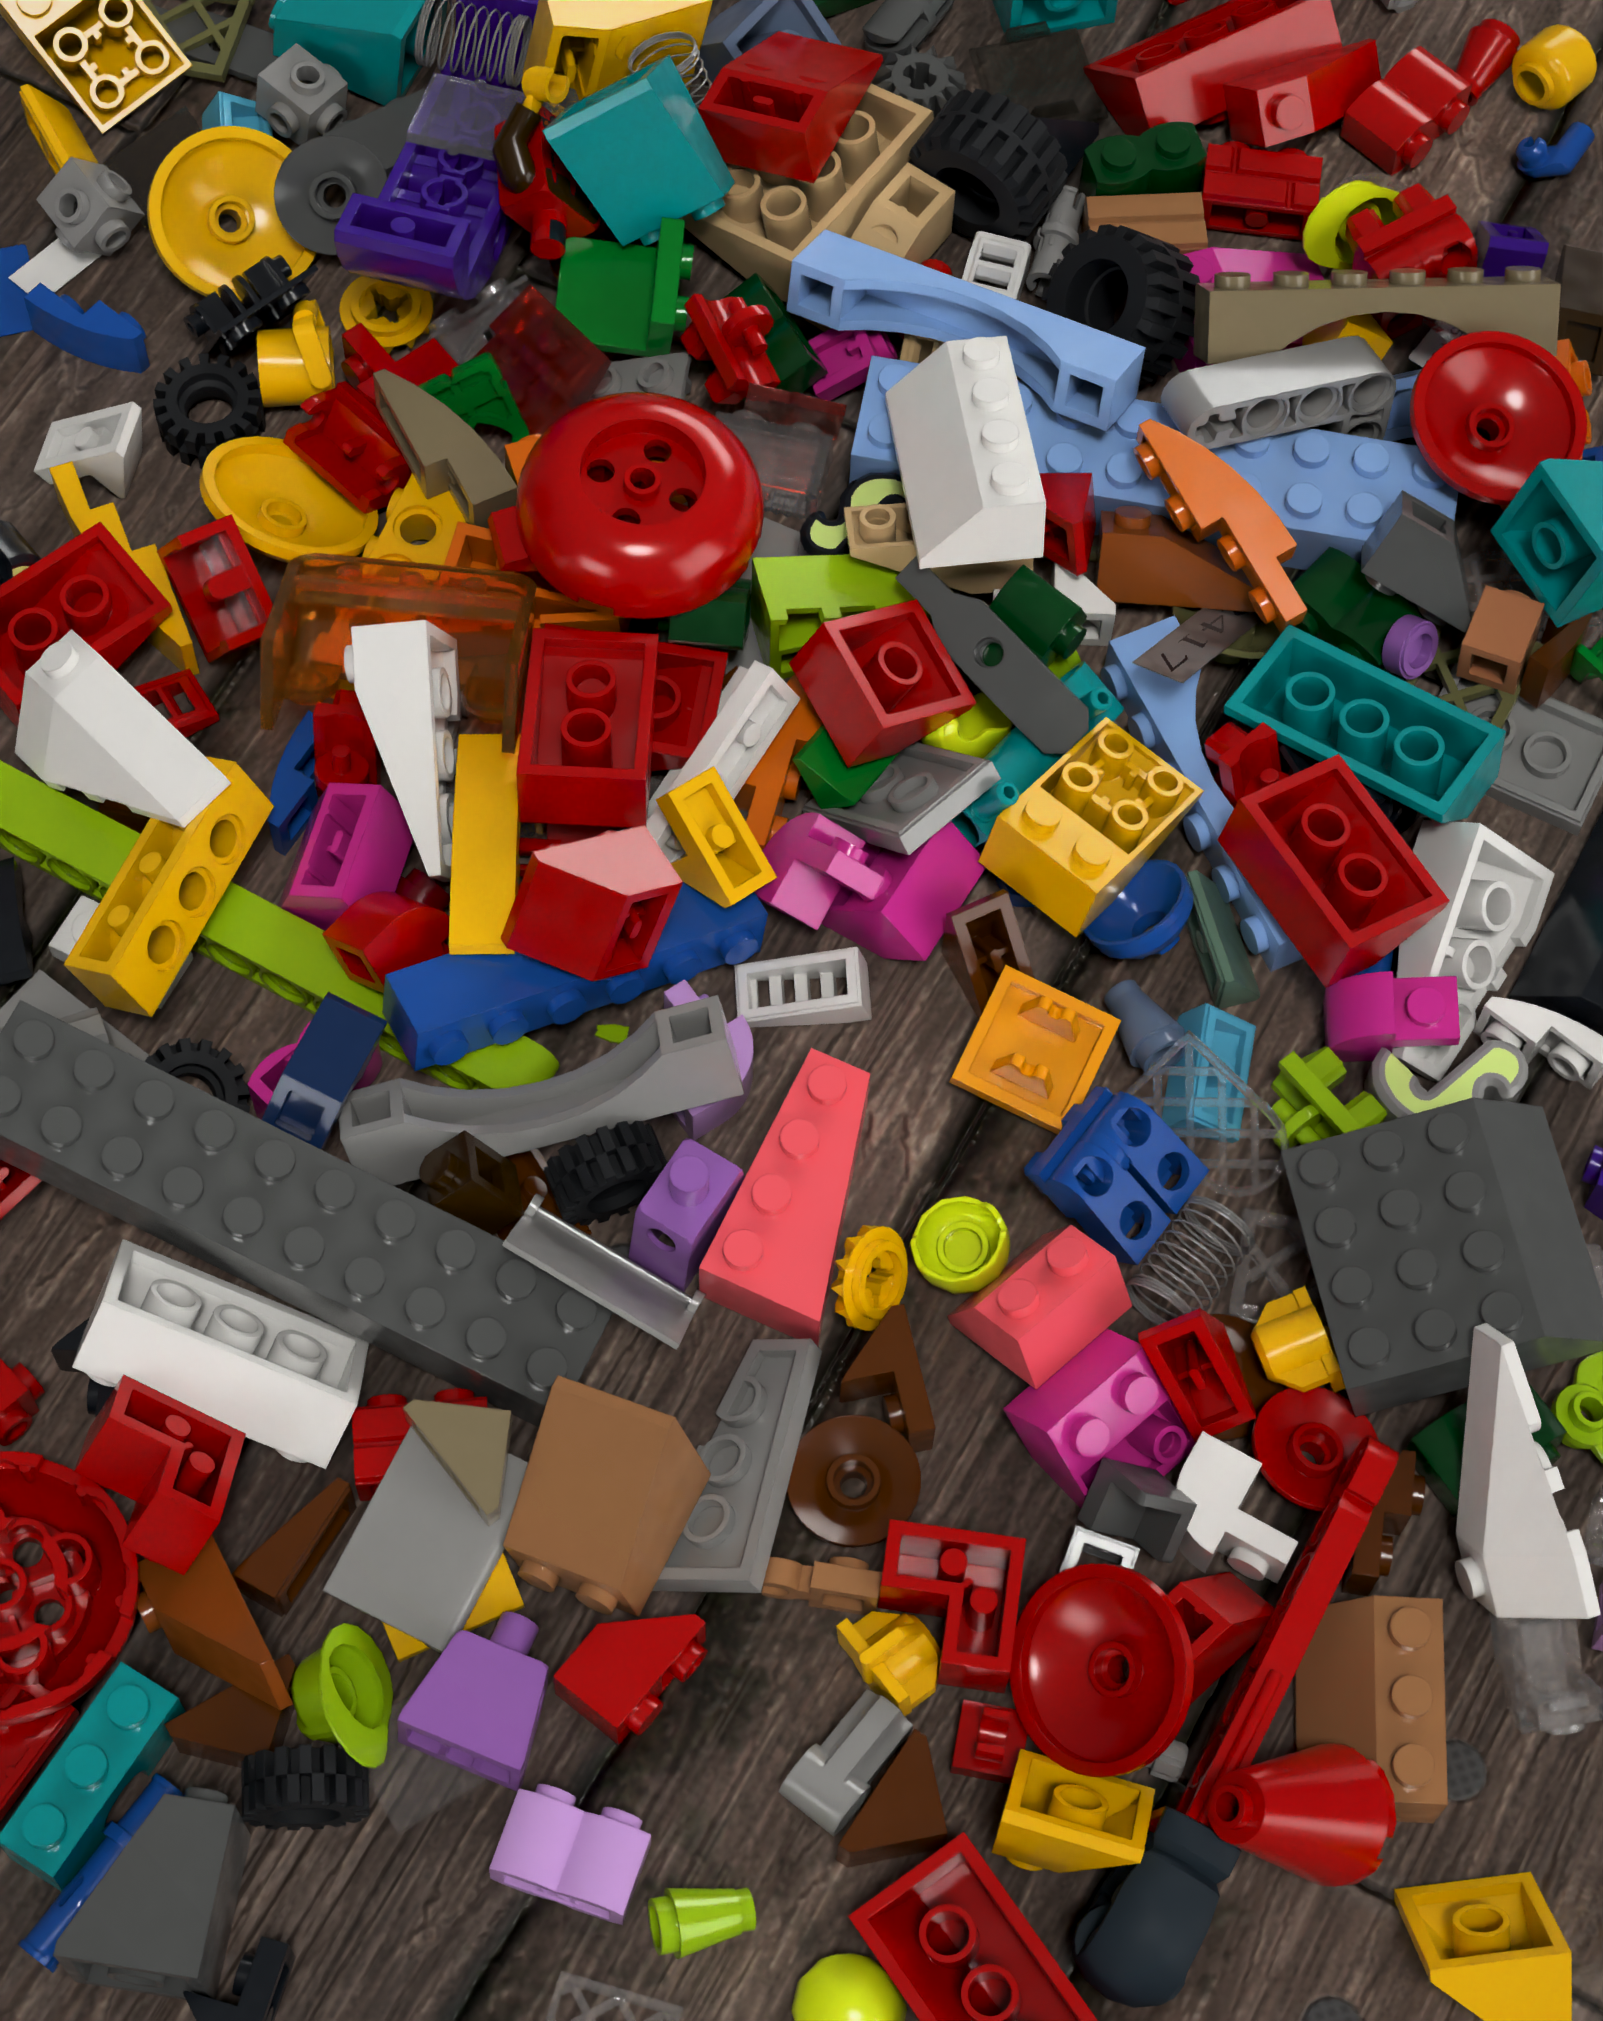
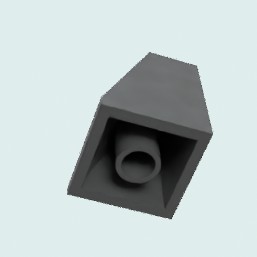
M199 1787L186 1788L184 1797L163 1794L56 1941L53 1956L75 1982L186 2000L183 1991H189L216 2000L251 1835L234 1804H227L228 1796L226 1794Z

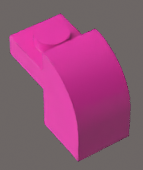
M809 812L801 814L783 825L762 850L777 878L754 892L760 901L786 916L818 930L841 887H845L873 900L885 877L864 865L869 856L868 853L862 850L866 841L823 815Z
M1393 971L1373 972L1341 979L1325 989L1323 1000L1325 1046L1329 1047L1342 1062L1373 1061L1382 1047L1387 1048L1392 1053L1393 1047L1459 1044L1460 1026L1457 976L1393 978Z

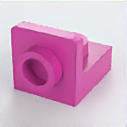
M831 328L809 340V343L828 371L825 376L812 385L816 396L824 403L864 383L867 380L872 355L891 359L898 358L896 350L885 331H838Z

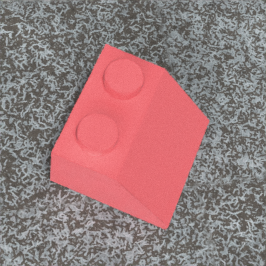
M1068 1225L1043 1234L1011 1261L998 1278L979 1292H975L950 1313L948 1319L952 1326L1037 1390L1132 1307V1303L1116 1256L1073 1225Z

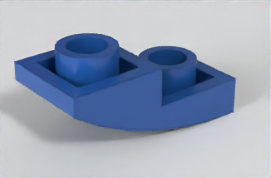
M41 282L24 296L33 331L49 343L83 360L121 371L143 373L150 366L144 342L146 334L141 325L130 314L123 311L118 314L101 300H98L91 308L84 312L80 305L70 296L62 294L59 297Z

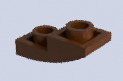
M1403 1450L1399 1454L1394 1472L1378 1505L1373 1508L1369 1523L1344 1572L1341 1593L1369 1596L1379 1576L1388 1577L1393 1556V1536L1382 1534L1400 1536L1411 1515L1420 1516L1423 1508L1425 1476L1415 1474L1416 1451Z

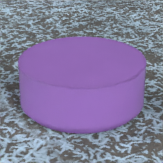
M1412 614L1399 618L1389 630L1384 641L1382 662L1385 669L1406 679H1415L1423 674L1431 665L1438 647V633L1435 625Z

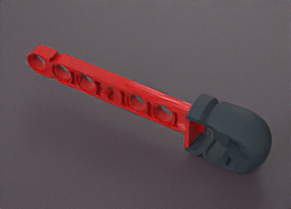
M1366 1435L1359 1442L1345 1464L1329 1497L1330 1500L1321 1513L1176 1809L1165 1806L1151 1811L1141 1864L1113 1867L1098 1889L1087 1913L1076 1925L1072 1939L1073 1959L1082 1977L1108 2000L1132 2008L1159 2006L1174 1999L1185 1984L1187 1972L1209 1930L1220 1897L1217 1883L1230 1876L1241 1853L1239 1848L1223 1841L1213 1831L1207 1811L1210 1791L1222 1775L1251 1765L1369 1523L1373 1508L1378 1505L1394 1472L1399 1452L1370 1435Z

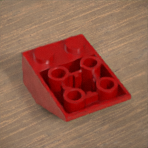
M778 31L723 66L699 105L698 111L725 163L814 184L884 61L883 54Z

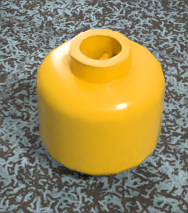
M1556 24L1546 27L1515 53L1511 66L1513 85L1517 94L1529 105L1549 111L1562 108L1593 82L1597 71L1594 50L1588 39L1570 26Z

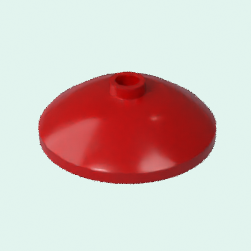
M1480 331L1457 337L1443 345L1431 356L1419 372L1412 389L1410 399L1411 428L1422 456L1431 469L1449 486L1478 501L1509 505L1539 462L1549 458L1580 460L1587 436V416L1578 386L1567 369L1556 357L1540 345L1524 337L1499 331ZM1477 428L1485 429L1490 434L1491 441L1481 437L1477 432Z
M1091 1563L1068 1568L1049 1579L1036 1591L1024 1608L1015 1629L1009 1675L1010 1686L1018 1716L1025 1730L1036 1746L1052 1761L1069 1771L1090 1777H1112L1133 1773L1157 1759L1173 1742L1185 1721L1194 1683V1662L1190 1639L1185 1624L1172 1601L1160 1587L1143 1574L1115 1564ZM1126 1658L1129 1663L1128 1679L1123 1674V1663Z

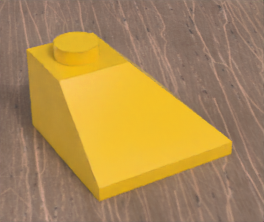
M1020 1749L992 1853L1006 1857L1010 1863L1025 1870L1040 1871L1047 1869L1057 1873L1141 1864L1155 1789L1114 1776L1090 1777L1080 1775L1063 1768L1047 1756Z
M1531 1872L1394 1889L1395 1904L1427 1976L1436 1987L1484 2021H1572V1952Z

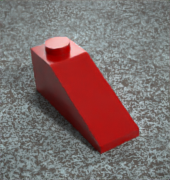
M1369 38L1223 83L1232 140L1266 148L1314 133L1344 117L1345 111L1357 97L1381 79L1376 40Z

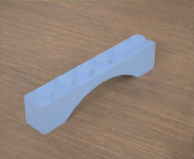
M826 229L792 260L787 312L838 331L873 330L898 332L942 342L972 339L975 337L1007 336L1016 376L1036 391L1053 412L1106 432L1136 399L1146 349L1144 346Z
M1174 615L1110 640L1105 665L1100 671L1101 680L1124 706V710L1129 717L1128 728L1130 735L1204 790L1199 800L1184 816L1183 826L1187 839L1195 851L1200 852L1203 850L1213 868L1211 872L1212 880L1216 883L1225 903L1232 902L1240 916V929L1248 949L1254 955L1260 953L1268 969L1272 972L1304 958L1218 842V838L1234 808L1214 781L1201 750L1196 725V689L1201 669L1184 683H1180L1132 663L1180 626Z

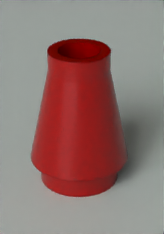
M1484 19L1479 26L1472 27L1468 32L1455 72L1472 84L1467 103L1469 106L1476 105L1481 95L1512 65L1514 55L1518 51L1517 48L1520 45L1519 36L1510 26L1499 20Z

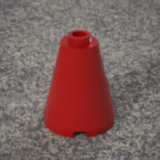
M1327 1743L1222 1775L1210 1791L1207 1811L1213 1831L1223 1841L1309 1882L1326 1887H1337L1359 1883L1374 1873L1384 1860L1377 1857L1382 1850L1385 1838H1393L1397 1823L1394 1793L1384 1770L1373 1759H1366L1362 1754L1354 1750L1355 1748L1344 1744Z

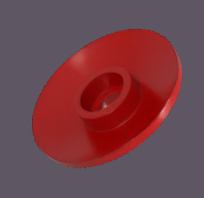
M1321 1387L1306 1392L1288 1388L1271 1397L1259 1411L1252 1429V1449L1255 1460L1263 1463L1260 1469L1261 1473L1278 1493L1299 1506L1323 1511L1330 1500L1329 1497L1345 1464L1356 1446L1366 1435H1370L1377 1440L1378 1437L1365 1415L1355 1417L1350 1400L1342 1395ZM1301 1451L1311 1454L1317 1464L1306 1459Z

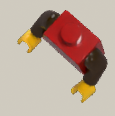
M533 66L527 69L522 76L521 84L523 93L526 96L522 104L516 102L507 120L495 125V141L492 147V154L497 166L499 205L507 216L531 233V252L541 259L551 260L564 255L567 238H588L593 235L604 220L551 147L542 131L556 118L555 115L542 106L543 102L561 103L569 93V78L564 75L553 74V68Z

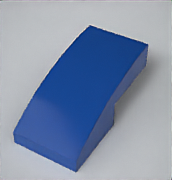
M309 710L286 745L276 770L270 794V801L274 807L268 816L269 828L275 851L286 856L306 829L312 810L318 802L314 781L313 712Z

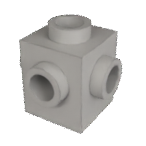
M296 43L258 74L255 111L269 122L276 133L282 137L290 138L300 145L310 139L323 136L324 133L346 121L348 82L342 78L341 74L333 66L322 63Z
M74 157L68 159L36 199L57 226L55 233L60 241L78 253L87 251L111 256L114 251L120 249L129 240L132 229L145 215L131 198L132 188L123 177L110 170L106 165Z

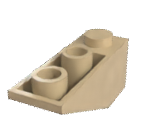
M907 162L874 199L850 239L921 264V262L933 255L952 232L955 190ZM803 318L823 332L831 329L825 325Z
M906 503L844 507V519L851 557L899 572L916 557L917 554ZM1034 558L930 569L950 588L969 594L993 593V589H1002L1023 564L1033 571Z

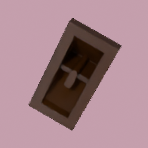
M1002 889L946 913L941 953L977 1018L980 1019L1005 965L1035 978L1009 893Z
M288 1653L274 1662L293 1702L291 1686L293 1674L297 1668ZM232 1685L164 1725L179 1753L241 1768V1761H244L245 1756L255 1755V1752L264 1749L275 1752V1747L283 1746L295 1707L293 1704L280 1711Z
M917 1729L913 1730L839 1842L836 1860L847 1868L939 1850L945 1846L948 1832L926 1735Z

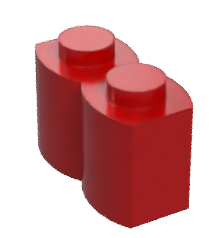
M1418 46L1402 57L1383 79L1368 87L1345 111L1340 136L1391 176L1398 173L1406 165L1414 168L1426 157L1432 147L1433 140L1444 132L1448 135L1453 134L1464 123L1470 112V106L1467 103L1472 84L1422 46Z

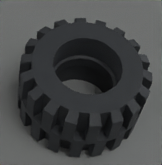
M966 89L959 91L956 96H952L909 153L911 159L908 162L955 190L952 227L959 234L967 238H974L976 232L984 231L1024 241L1059 196L1068 178V174L1065 172V169L1068 167L1066 157L1059 152L1061 146L1057 139L1046 130L1048 127L1040 119H1036L1031 115L1029 110L1021 104H1015L1008 97L999 93L992 95L983 89H975L973 93Z
M1107 224L1100 225L1097 232L1090 229L1079 235L1078 245L1069 243L1061 251L1064 258L1060 264L1053 263L1048 273L1052 276L1049 287L1043 288L1041 299L1047 301L1046 311L1146 347L1139 381L1140 385H1145L1153 382L1154 374L1165 376L1172 370L1171 361L1174 358L1182 360L1187 353L1188 348L1185 346V343L1189 336L1194 338L1196 283H1200L1198 275L1190 273L1194 265L1188 256L1179 253V248L1122 225L1116 227ZM1128 288L1124 311L1114 324L1117 304L1124 291Z

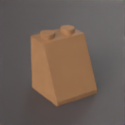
M557 1375L548 1396L503 1546L520 1567L517 1573L518 1576L530 1585L546 1592H554L556 1586L576 1593L575 1597L581 1603L602 1614L612 1615L614 1609L617 1608L639 1617L711 1473L675 1417Z

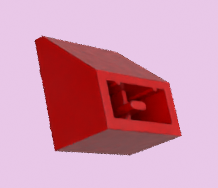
M645 825L621 831L608 830L595 837L567 844H550L540 850L533 851L500 939L508 949L592 982L647 968L683 881Z

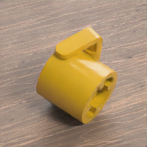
M316 299L311 301L302 300L295 305L292 328L257 330L258 372L264 407L301 405L306 399L315 394L336 388L335 352L332 344L331 330L329 325H325Z

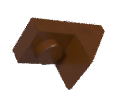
M904 1304L890 1307L844 1375L840 1385L839 1402H850L891 1393L890 1395L882 1396L886 1423L891 1426V1430L895 1428L907 1439L914 1452L917 1453L932 1449L936 1427Z

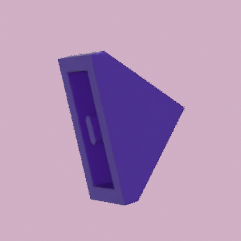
M1478 221L1476 230L1477 268L1484 269L1483 277L1505 276V267L1509 266L1543 268L1549 242L1533 227Z

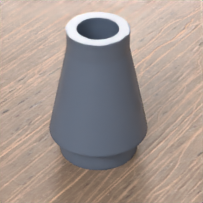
M1135 980L1122 981L1107 992L1104 1003L1112 1016L1121 1020L1117 1030L1132 1066L1142 1068L1147 1075H1156L1169 1070L1184 1057L1188 1048L1187 1043L1183 1039L1185 1029L1145 994Z

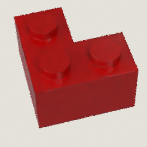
M123 1374L90 1426L74 1472L96 1482L104 1488L111 1489L136 1501L122 1547L143 1556L149 1561L185 1575L220 1523L246 1433Z
M890 1519L878 1608L945 1618L937 1684L1005 1694L1011 1671L1026 1538Z

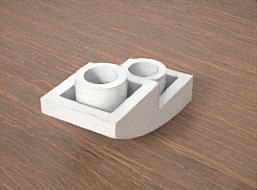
M1491 997L1484 1005L1473 1030L1475 1034L1481 1037L1483 1044L1487 1040H1500L1511 1043L1524 1054L1527 1065L1539 1052L1547 1058L1550 1066L1560 1076L1570 1081H1578L1589 1090L1603 1076V1036L1557 1012L1518 1000Z

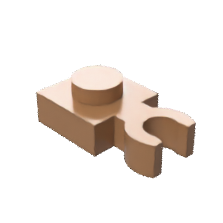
M770 1557L763 1582L762 1595L785 1600H808V1606L866 1616L871 1611H876L882 1572L869 1570L868 1563L851 1557H832L829 1559V1563L814 1561V1566L802 1565L785 1558Z

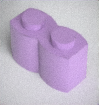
M537 1784L535 1792L518 1789L489 1867L490 1879L530 1895L558 1902L605 1921L623 1925L651 1846V1834L640 1830L643 1821L633 1814L612 1807H603L601 1815L585 1812L574 1807L577 1800L574 1795L554 1786Z

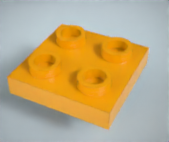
M1005 965L949 1083L1058 1135L1062 1130L1061 1120L1074 1104L1083 1103L1121 1020Z

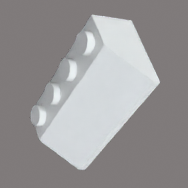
M1007 336L975 337L972 339L946 341L885 393V403L919 569L1041 558L1044 553L1046 499Z
M123 1239L83 1333L72 1368L85 1372L95 1382L108 1387H116L124 1374L246 1433L245 1437L276 1449L279 1454L288 1460L298 1463L309 1462L326 1469L358 1405L369 1343L330 1323Z

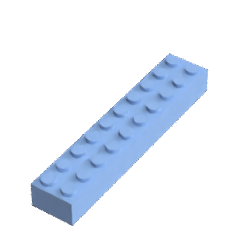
M871 356L851 451L849 484L869 473H896L900 475L885 403V393L920 363ZM1017 379L1039 473H1092L1096 515L1094 535L1099 534L1101 511L1115 512V509L1120 506L1143 507L1151 511L1152 514L1162 515L1173 521L1164 503V500L1169 498L1170 495L1159 477L1150 480L1145 475L1133 452V448L1139 445L1136 440L1139 424L1148 419H1152L1180 432L1161 403L1135 399L1106 432L1053 412L1036 391L1023 380ZM1305 428L1208 449L1231 466L1261 495L1297 543L1293 557L1282 563L1281 566L1307 570L1329 547L1344 552L1361 565L1362 546L1402 490L1455 521L1458 491L1449 486L1431 469L1416 445ZM1217 531L1204 540L1218 547L1217 539L1221 538L1222 535Z

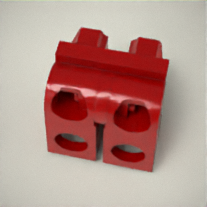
M1420 183L1401 191L1393 199L1392 211L1398 219L1384 225L1373 209L1366 208L1350 216L1346 222L1345 236L1354 253L1352 269L1367 271V279H1389L1390 270L1397 268L1426 270V278H1447L1448 268H1477L1478 250L1470 228L1463 218L1456 213L1457 207L1449 195L1446 194L1435 200ZM1380 312L1371 314L1391 340L1422 325L1423 316L1419 314L1405 313L1393 322H1390L1391 319L1398 313Z

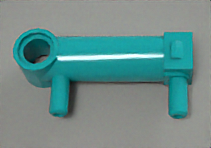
M1085 661L1077 664L1060 678L1089 708V730L1075 744L1105 717L1114 721L1125 709ZM1015 726L983 758L993 762L1001 779L951 820L952 823L974 848L984 843L990 835L997 816L1003 810L1015 804L1019 796L1065 754H1044Z

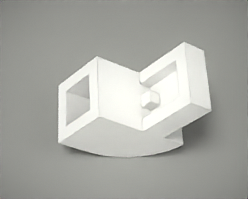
M1202 1431L1183 1465L1176 1483L1177 1489L1181 1490L1197 1504L1179 1550L1192 1565L1203 1573H1206L1218 1551L1228 1557L1227 1562L1240 1574L1258 1581L1266 1577L1278 1583L1299 1542L1240 1510L1256 1481L1263 1463Z

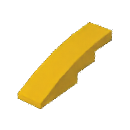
M73 462L49 468L58 501L74 537L101 521L171 604L173 611L146 640L181 671L190 668L193 675L200 674L190 635L164 566L157 553L156 545L152 544L131 551L114 502L90 509Z
M521 734L458 735L452 832L449 955L515 954V951L506 948L500 938L519 890L521 822H519L516 772Z

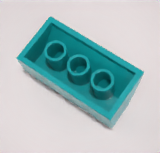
M1290 624L1226 702L1223 712L1254 729L1264 722L1276 731L1279 742L1319 762L1340 754L1362 784L1441 824L1467 819L1489 790L1499 774L1506 735L1505 730Z

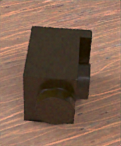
M462 1131L425 1156L420 1166L419 1176L421 1181L428 1185L427 1196L431 1205L492 1235L524 1215L516 1165L467 1131Z

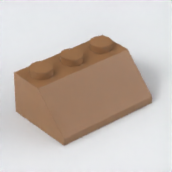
M1372 1595L1329 1604L1294 1675V1752L1320 1744L1334 1743L1355 1748L1354 1750L1362 1754L1366 1759H1373L1384 1770L1394 1793L1396 1822L1434 1823L1448 1805L1443 1599Z

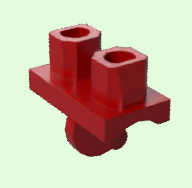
M694 293L684 304L692 322L680 336V339L688 354L692 355L696 360H713L716 368L707 377L704 384L712 401L720 404L736 405L750 392L771 393L781 381L765 352L768 349V344L764 336L769 333L774 324V319L768 308L764 305L747 306L742 297H726L711 301L705 299L702 294Z
M340 689L336 691L333 704L316 702L313 712L315 753L314 775L317 795L321 797L329 783L381 785L380 753L356 692Z
M1227 722L1208 737L1204 743L1206 758L1219 766L1220 771L1215 774L1214 781L1233 808H1235L1239 798L1289 776L1281 772L1277 733L1264 722L1250 733L1245 732L1232 722Z

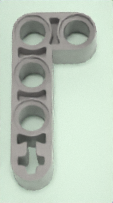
M1347 336L1186 370L1173 377L1164 387L1161 394V405L1182 434L1207 449L1317 426L1320 430L1383 440L1396 391V380L1364 338L1360 336Z

